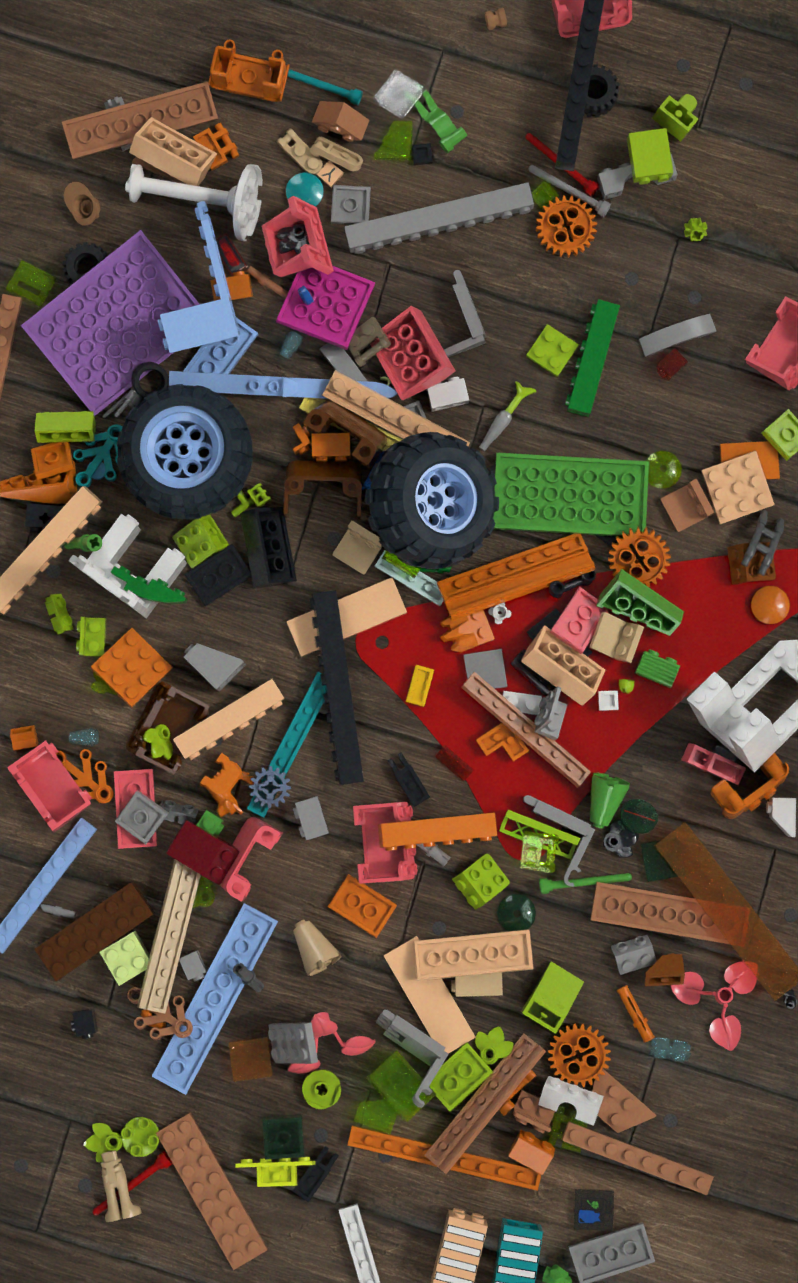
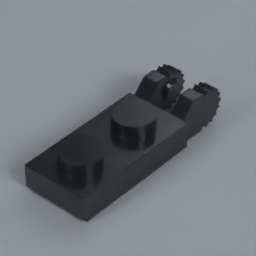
M400 752L398 758L403 762L404 769L399 771L394 760L389 759L387 761L395 772V777L413 807L429 799L430 796L411 764H408L404 755Z
M326 1146L318 1157L313 1160L315 1165L308 1167L297 1183V1186L293 1189L294 1193L307 1202L316 1193L339 1156L335 1153L331 1156L327 1165L322 1163L321 1160L329 1149Z

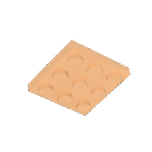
M756 451L701 470L719 524L775 505Z

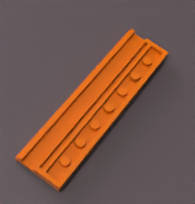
M572 534L438 581L437 586L451 620H456L549 587L554 581L563 582L595 570V566L582 535Z

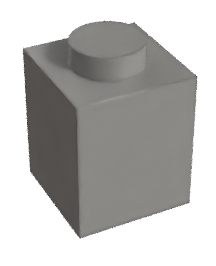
M198 950L179 958L188 980L193 978L195 982L205 977L203 973H206L207 969Z

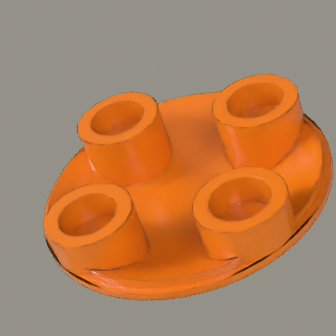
M766 586L759 589L754 594L751 602L755 618L766 624H775L782 621L787 616L790 607L786 593L775 586Z

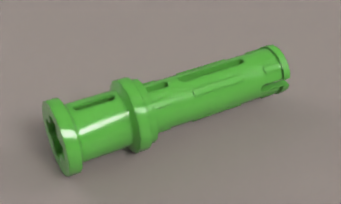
M85 534L81 537H75L69 544L65 543L64 547L69 550L81 549L85 552H95L102 547V539L97 534Z

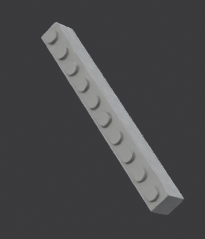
M528 182L345 226L344 228L350 253L360 254L369 248L377 250L390 243L391 245H398L403 240H418L423 235L435 236L440 231L452 232L457 230V227L465 226V228L476 225L477 222L489 223L498 217L506 219L515 213L526 214L533 209L534 202Z

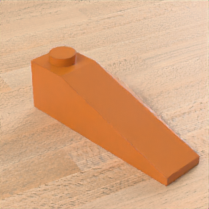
M73 461V470L37 480L35 470H33L32 474L25 477L18 475L0 481V497L49 504H67L77 493L75 462Z

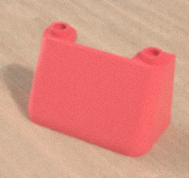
M551 0L557 28L561 37L578 36L585 0ZM604 0L599 31L625 26L632 20V0Z
M44 741L7 768L54 833L90 806L92 797L86 789L82 792L56 755L58 750L52 742L48 744L47 741Z

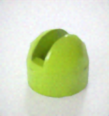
M619 679V689L623 693H630L634 688L635 681Z

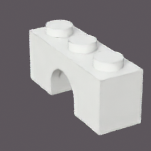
M548 1076L538 1105L557 1112L561 1103H570L577 1110L575 1119L594 1126L604 1096Z

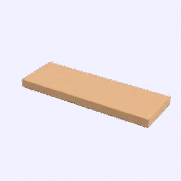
M392 577L338 600L343 640L407 613ZM314 610L286 621L301 657L319 650V647L316 648L315 645L317 629H313L312 617H315Z
M530 930L413 941L417 981L534 969Z
M415 936L385 954L384 957L430 1037L444 1046V1051L449 1054L476 1038L442 978L417 981L413 941H419V938Z

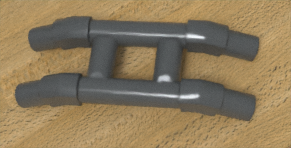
M761 510L756 529L741 562V565L748 567L756 550L762 552L765 556L757 572L762 576L765 575L772 563L775 550L784 531V520L781 518L777 520L774 532L765 528L768 519L767 510ZM761 534L771 539L769 547L759 543Z

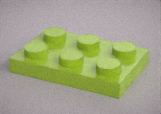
M466 1043L440 1067L429 1088L451 1112L494 1072L470 1044Z

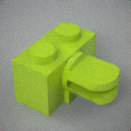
M690 94L683 95L678 102L669 95L652 119L663 128H667V131L681 142L698 121V118L692 114L697 106V101Z

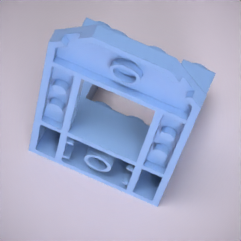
M205 201L198 202V207L194 209L197 220H201L202 226H199L201 238L206 240L207 243L204 246L206 258L211 259L212 265H209L211 277L216 278L217 282L214 285L216 296H220L221 299L160 314L161 319H157L160 331L164 330L166 338H163L165 350L169 349L170 353L240 335L211 218L208 213L205 214L208 211Z

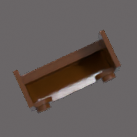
M295 460L288 464L284 490L285 518H289L290 495H299L304 489V481L343 482L344 494L348 497H357V520H361L363 470L358 463Z

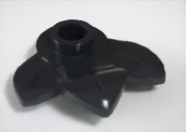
M304 224L282 228L276 234V237L281 240L279 242L280 254L295 250L298 255L301 253L300 247L305 244L309 245Z
M619 819L610 825L609 833L603 838V846L607 851L615 852L619 857L627 858L633 855L630 846L638 841L639 834L634 830L626 829L625 820ZM611 839L615 840V845L611 844Z

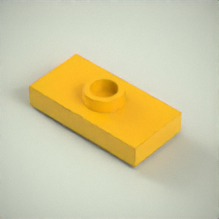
M419 665L415 666L406 699L407 703L425 706L434 669Z

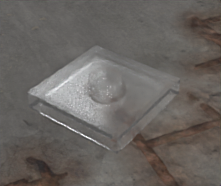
M395 69L373 97V100L403 119L425 91V87Z

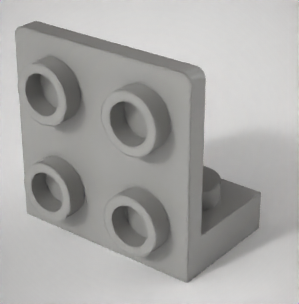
M558 686L541 699L539 708H541L540 714L536 716L534 721L536 725L534 732L552 740L558 739L567 704L558 701L561 687Z

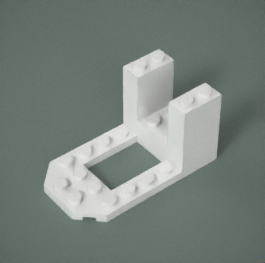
M121 514L102 539L100 550L92 552L88 559L82 555H79V557L72 555L69 562L147 618L158 603L142 599L130 590L125 591L124 587L127 583L111 574L114 566L120 568L117 562L141 531L136 519L129 514L126 517ZM167 548L145 578L148 581L146 584L149 585L152 579L157 581L160 578L168 583L167 587L169 588L187 564L184 560V554L176 548L173 550Z
M798 640L779 641L732 689L725 680L713 672L687 698L699 723L753 772L798 729V700L773 725L757 708L750 713L743 706L780 669L798 683Z

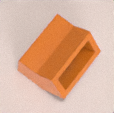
M34 725L10 730L14 751L39 746Z

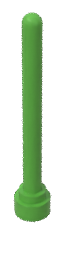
M626 873L570 879L568 881L573 883L574 887L596 885L597 882L615 883L630 881L632 875ZM539 879L541 894H549V891H553V889L571 887L566 885L564 880Z

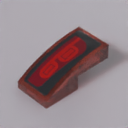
M226 233L216 239L221 261L231 276H233V272H239L247 267V264Z

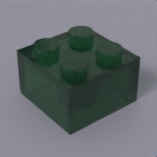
M303 1114L263 1117L265 1160L305 1156Z

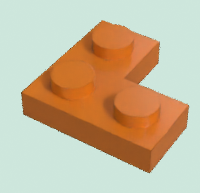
M503 723L476 739V742L486 756L503 746L511 760L515 761L529 751L522 739Z

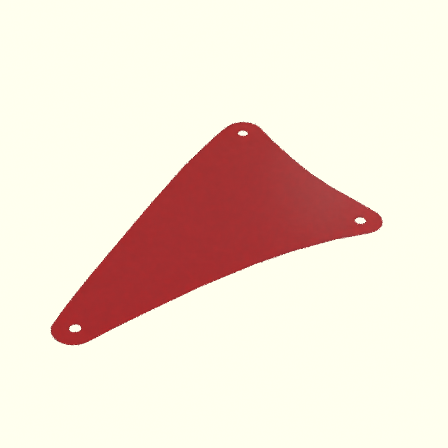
M798 548L775 550L773 559L776 578L768 581H751L732 585L728 555L670 563V566H664L668 572H661L663 579L657 577L656 585L652 581L649 582V588L684 611L681 624L670 636L647 627V624L640 621H632L628 616L620 613L619 615L615 614L610 609L609 614L625 622L639 624L644 629L631 663L618 661L590 648L591 641L587 646L592 653L588 657L604 668L605 673L595 695L583 706L564 692H560L558 701L567 704L558 739L554 741L590 771V774L578 788L525 742L524 744L529 751L515 761L511 760L503 746L487 756L484 754L476 739L502 722L461 688L467 680L464 655L502 649L507 687L495 690L502 696L503 691L538 695L542 696V698L546 697L510 664L521 650H527L533 640L526 632L554 609H557L562 614L579 587L599 599V595L615 577L613 576V571L596 573L593 583L588 586L580 585L564 592L561 598H554L548 591L549 587L506 601L504 602L505 607L511 611V616L502 620L501 624H496L494 617L489 615L488 611L491 607L484 609L495 639L461 653L451 650L453 640L443 642L440 638L448 630L447 627H442L440 622L450 616L444 601L441 606L429 602L407 607L406 614L358 633L356 635V649L360 658L399 696L446 750L467 781L483 813H495L497 837L505 851L515 859L532 861L543 856L547 850L500 832L499 829L506 811H513L561 830L563 826L532 812L533 806L524 803L523 797L529 795L571 815L591 790L594 773H605L643 733L702 684L713 672H718L757 641L798 613ZM643 566L644 569L647 572H649V568L647 566ZM639 567L631 570L633 574H639L642 571ZM579 576L563 581L561 583L566 584L572 580L577 579ZM766 586H775L783 590L788 596L790 603L787 616L775 624H766L758 621L751 608L754 594ZM379 636H385L389 640V645L385 649H380L376 646V639ZM653 650L659 653L658 657L663 659L670 657L677 661V665H680L671 688L634 673L644 651ZM416 665L434 669L424 707L406 702ZM619 679L634 680L633 690L630 693L621 692L619 689ZM618 690L619 710L599 711L598 691ZM523 713L532 722L535 721L537 715ZM508 818L504 829L513 832L519 828L516 821ZM519 823L521 828L526 826L524 824ZM528 827L533 831V837L537 836L534 828ZM537 830V832H538L539 835L542 834V833H544V832H541V831ZM549 834L540 837L545 846L551 845L554 841ZM538 838L533 840L535 842L540 843Z

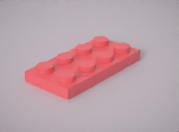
M153 769L114 771L116 819L137 790L155 802ZM117 824L118 849L158 846L157 830L145 845Z

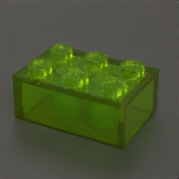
M397 1050L393 1051L366 1079L402 1120L408 1122L422 1109L413 1103V1096L423 1079ZM433 1090L430 1095L421 1092L419 1098L426 1105L436 1093Z

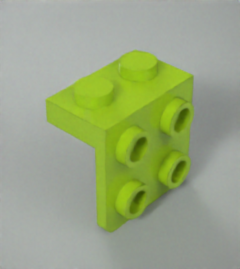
M489 854L483 855L452 879L457 889L463 893L469 905L475 910L486 904L510 884L508 878Z

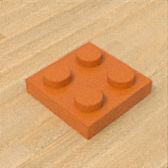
M52 442L31 449L37 480L74 469L69 442Z

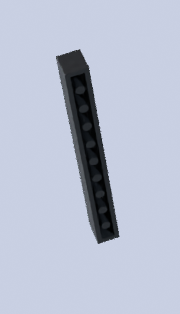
M604 0L584 1L558 147L556 169L574 171Z
M333 590L313 593L312 598H309L310 609H314L315 617H312L313 629H317L315 645L320 650L317 660L319 667L322 666L323 674H320V681L326 690V693H323L324 705H328L326 721L331 726L328 736L329 742L333 743L334 751H331L332 762H336L337 770H334L335 781H339V785L364 782L337 592Z

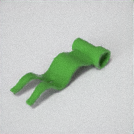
M418 84L417 87L424 96L431 111L430 113L418 99L409 93L405 94V96L414 104L421 117L436 131L441 138L439 141L440 146L448 154L454 149L456 144L467 137V133L462 127L457 129L448 115L437 107L428 91L421 84Z

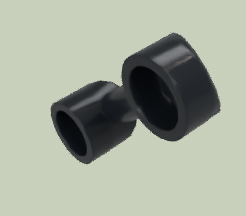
M591 571L580 575L577 579L566 584L554 581L550 584L548 591L554 598H561L564 592L580 585L588 586L593 583L596 573Z

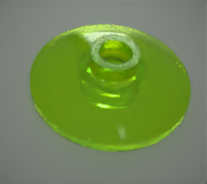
M657 451L646 459V461H649L648 483L650 485L665 489L677 483L681 476L682 468L680 461L674 454L668 451ZM660 466H666L667 470L662 472Z

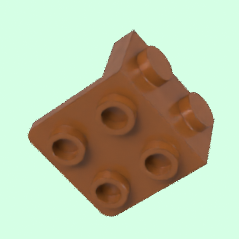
M759 542L769 547L770 542ZM741 543L727 547L732 585L751 581L774 580L776 578L774 559L765 575L762 576L757 572L765 554L756 550L748 567L741 565V562L750 543Z

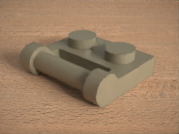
M371 317L356 329L348 348L353 354L355 362L358 366L362 367L368 359L383 348L389 347L391 343L376 318ZM379 338L380 342L364 354L360 353V351Z

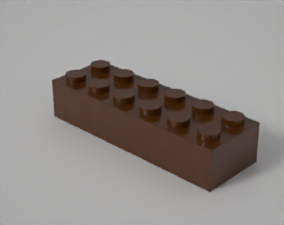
M131 882L34 950L55 981H58L153 916L155 912L136 884Z

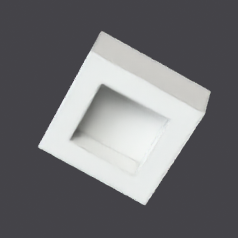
M618 690L598 691L599 711L619 710Z

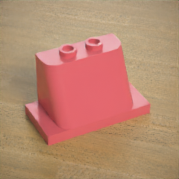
M292 196L288 199V209L261 226L273 274L284 277L314 268L329 275L334 270L318 209ZM296 224H304L309 245L305 244L300 247L301 253L298 255L295 250L280 254L279 242L281 240L276 237L278 231L285 227H293Z

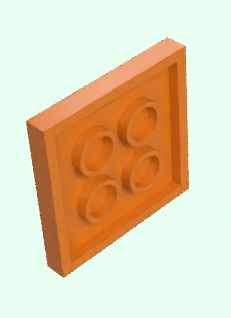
M131 628L91 666V669L132 708L173 667Z

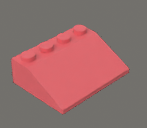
M410 306L382 327L391 345L376 353V356L401 400H405L442 382L455 372L453 365L421 310ZM379 338L370 344L371 347L380 342Z

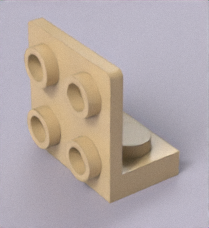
M351 520L348 530L333 552V556L365 575L382 548V545L379 543L380 537Z
M602 612L590 648L615 660L631 663L644 627L639 624L625 622L609 613Z

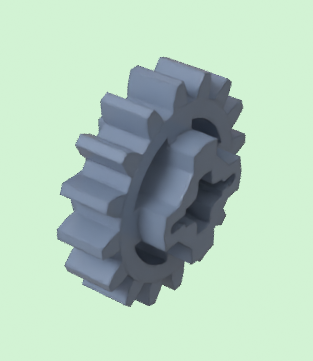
M269 766L268 771L262 767V773L255 771L257 777L250 778L254 782L253 785H249V788L253 789L250 795H256L254 802L256 803L260 800L261 807L265 803H267L268 808H271L273 803L276 807H279L278 801L285 803L283 797H289L286 790L291 789V786L286 785V783L290 779H284L286 773L282 772L279 774L280 768L278 767L275 771H273L272 766ZM267 775L265 781L258 783L262 776ZM274 775L281 779L282 784L276 783ZM271 782L272 785L279 788L271 789V792H268L267 789L261 786L268 785ZM257 790L263 791L266 794V799H263ZM278 791H282L281 794L276 799H274V794Z

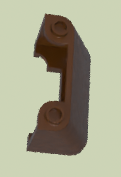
M161 681L156 686L129 737L126 750L175 774L180 769L182 761L179 755L180 750L173 739L192 728L196 721L206 719L210 706ZM160 724L168 727L170 741L173 746V753L169 760H166L163 755L158 758H152L151 743L143 740L144 734L148 729L155 728Z

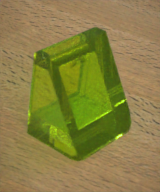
M547 181L542 182L531 192L532 198L541 209L543 206L548 205L549 200L553 201L559 196Z

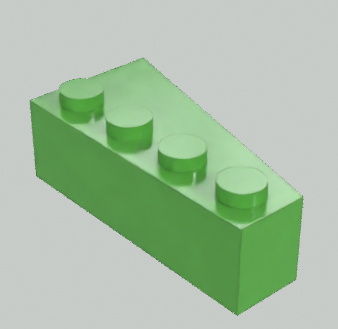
M623 569L617 573L602 591L596 605L600 608L606 607L611 609L615 614L619 615L620 613L628 616L632 621L645 623L647 627L669 636L681 624L684 614L683 610Z

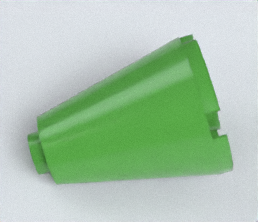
M604 773L593 774L590 821L593 822V826L604 828V826L609 825L629 790V782L618 777H609L608 774Z

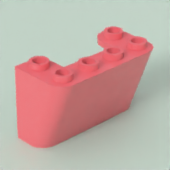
M785 296L776 310L778 318L776 324L760 348L757 344L753 346L745 361L749 366L785 389L791 390L798 385V302Z
M408 802L353 806L354 825H362L365 863L358 864L359 884L413 879L418 872L414 860L416 848L405 849L404 845L397 846V850L386 851L385 847L380 848L378 824L411 821L413 816L412 806Z
M251 817L247 819L232 844L240 852L220 886L232 897L241 902L244 901L250 892L252 884L245 877L238 874L255 842L272 850L283 832L259 818Z

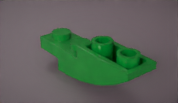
M114 566L111 574L127 583L124 587L125 591L130 590L142 599L164 604H182L187 602L184 592L177 588L174 591L167 587L168 583L160 578L157 581L152 579L149 585H147L148 581L139 575L136 578L129 575L131 571L123 566H120V568Z

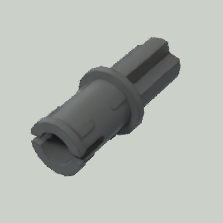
M238 963L234 966L233 972L241 978L243 984L249 985L256 992H261L264 984L256 978L254 971L248 970L243 963H240V965Z

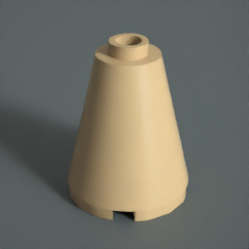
M301 920L295 924L296 928L293 932L308 976L327 969L326 966L330 963L333 965L342 957L340 952L310 921Z

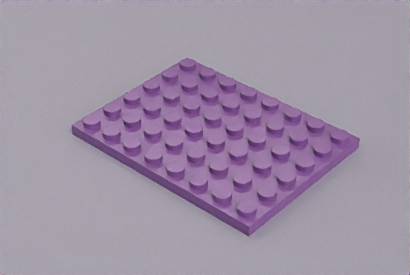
M140 230L23 323L21 327L87 408L94 412L95 416L132 387L131 377L138 365L144 362L160 364L173 354L169 352V349L165 350L163 338L166 337L164 330L160 331L157 319H161L160 314L200 304ZM146 370L145 372H143L140 376V379L147 375L151 370Z

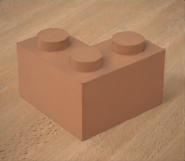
M320 101L312 122L322 132L328 133V131L340 133L344 140L353 142V140H362L369 119L345 102Z

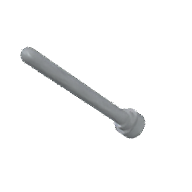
M534 165L529 166V172L570 195L580 198L581 201L594 207L600 216H606L611 203L605 200L604 202L601 200L597 201Z

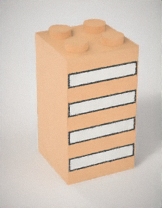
M458 1208L448 1209L431 1283H474L488 1228L487 1220L483 1219V1215L472 1213V1215L464 1214L465 1211Z

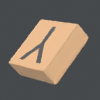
M328 161L319 171L317 177L332 188L344 173L332 162Z

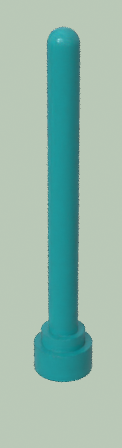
M290 69L288 71L287 77L346 97L354 105L358 106L363 95L361 90L351 89L349 91Z

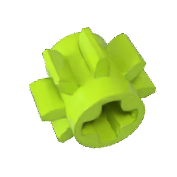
M691 218L688 223L684 224L685 237H690L691 242L701 241L704 236H707L706 222L702 223L701 218Z

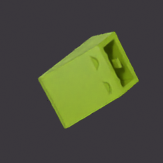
M550 962L521 1012L556 1034L584 981L555 963Z

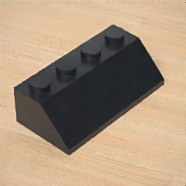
M283 507L254 508L240 513L253 587H270L296 582Z

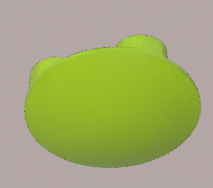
M133 1118L126 1123L121 1131L122 1145L128 1153L135 1157L147 1156L154 1152L159 1145V1136L156 1134L159 1129L149 1118Z

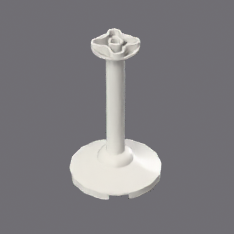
M132 164L125 191L129 192V199L132 202H137L142 192L196 202L205 201L207 204L225 206L233 217L235 237L240 241H247L245 237L252 236L258 221L261 208V200H257L258 185L262 186L263 179L259 166L249 164L243 170L237 186L232 187L230 191H223L144 177L143 168L140 164Z

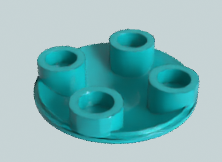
M296 174L287 183V199L295 196L313 206H317L323 198V185L319 178L313 174Z

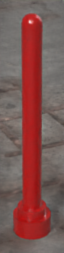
M527 133L525 136L526 140L556 163L557 154L534 135ZM575 169L574 171L564 170L584 186L583 189L588 196L592 197L599 189L600 185L596 181H588Z
M165 1151L157 1156L154 1164L127 1183L128 1192L157 1170L167 1169L173 1164ZM118 1191L116 1192L117 1201L120 1199ZM107 1199L93 1209V1215L97 1216L108 1208Z

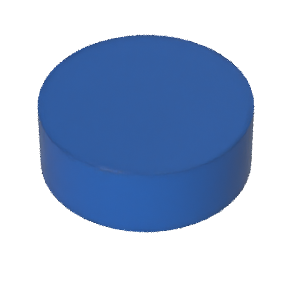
M304 285L298 289V293L306 305L314 302Z

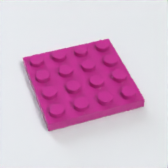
M332 266L334 271L329 275L314 268L297 272L276 322L347 350L375 287V282ZM303 285L314 300L310 305H306L298 293V289Z

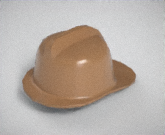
M80 182L68 184L64 191L66 206L79 224H92L95 219L99 218V201L96 197L92 196L84 184Z

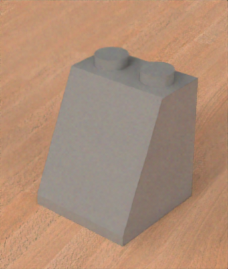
M198 643L195 646L191 644L184 651L186 653L184 658L219 692L246 666L239 658Z

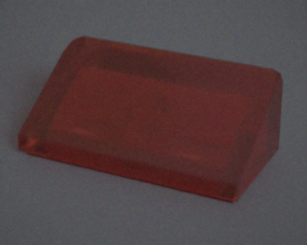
M443 746L435 756L462 781L466 780L473 772V769L447 746Z

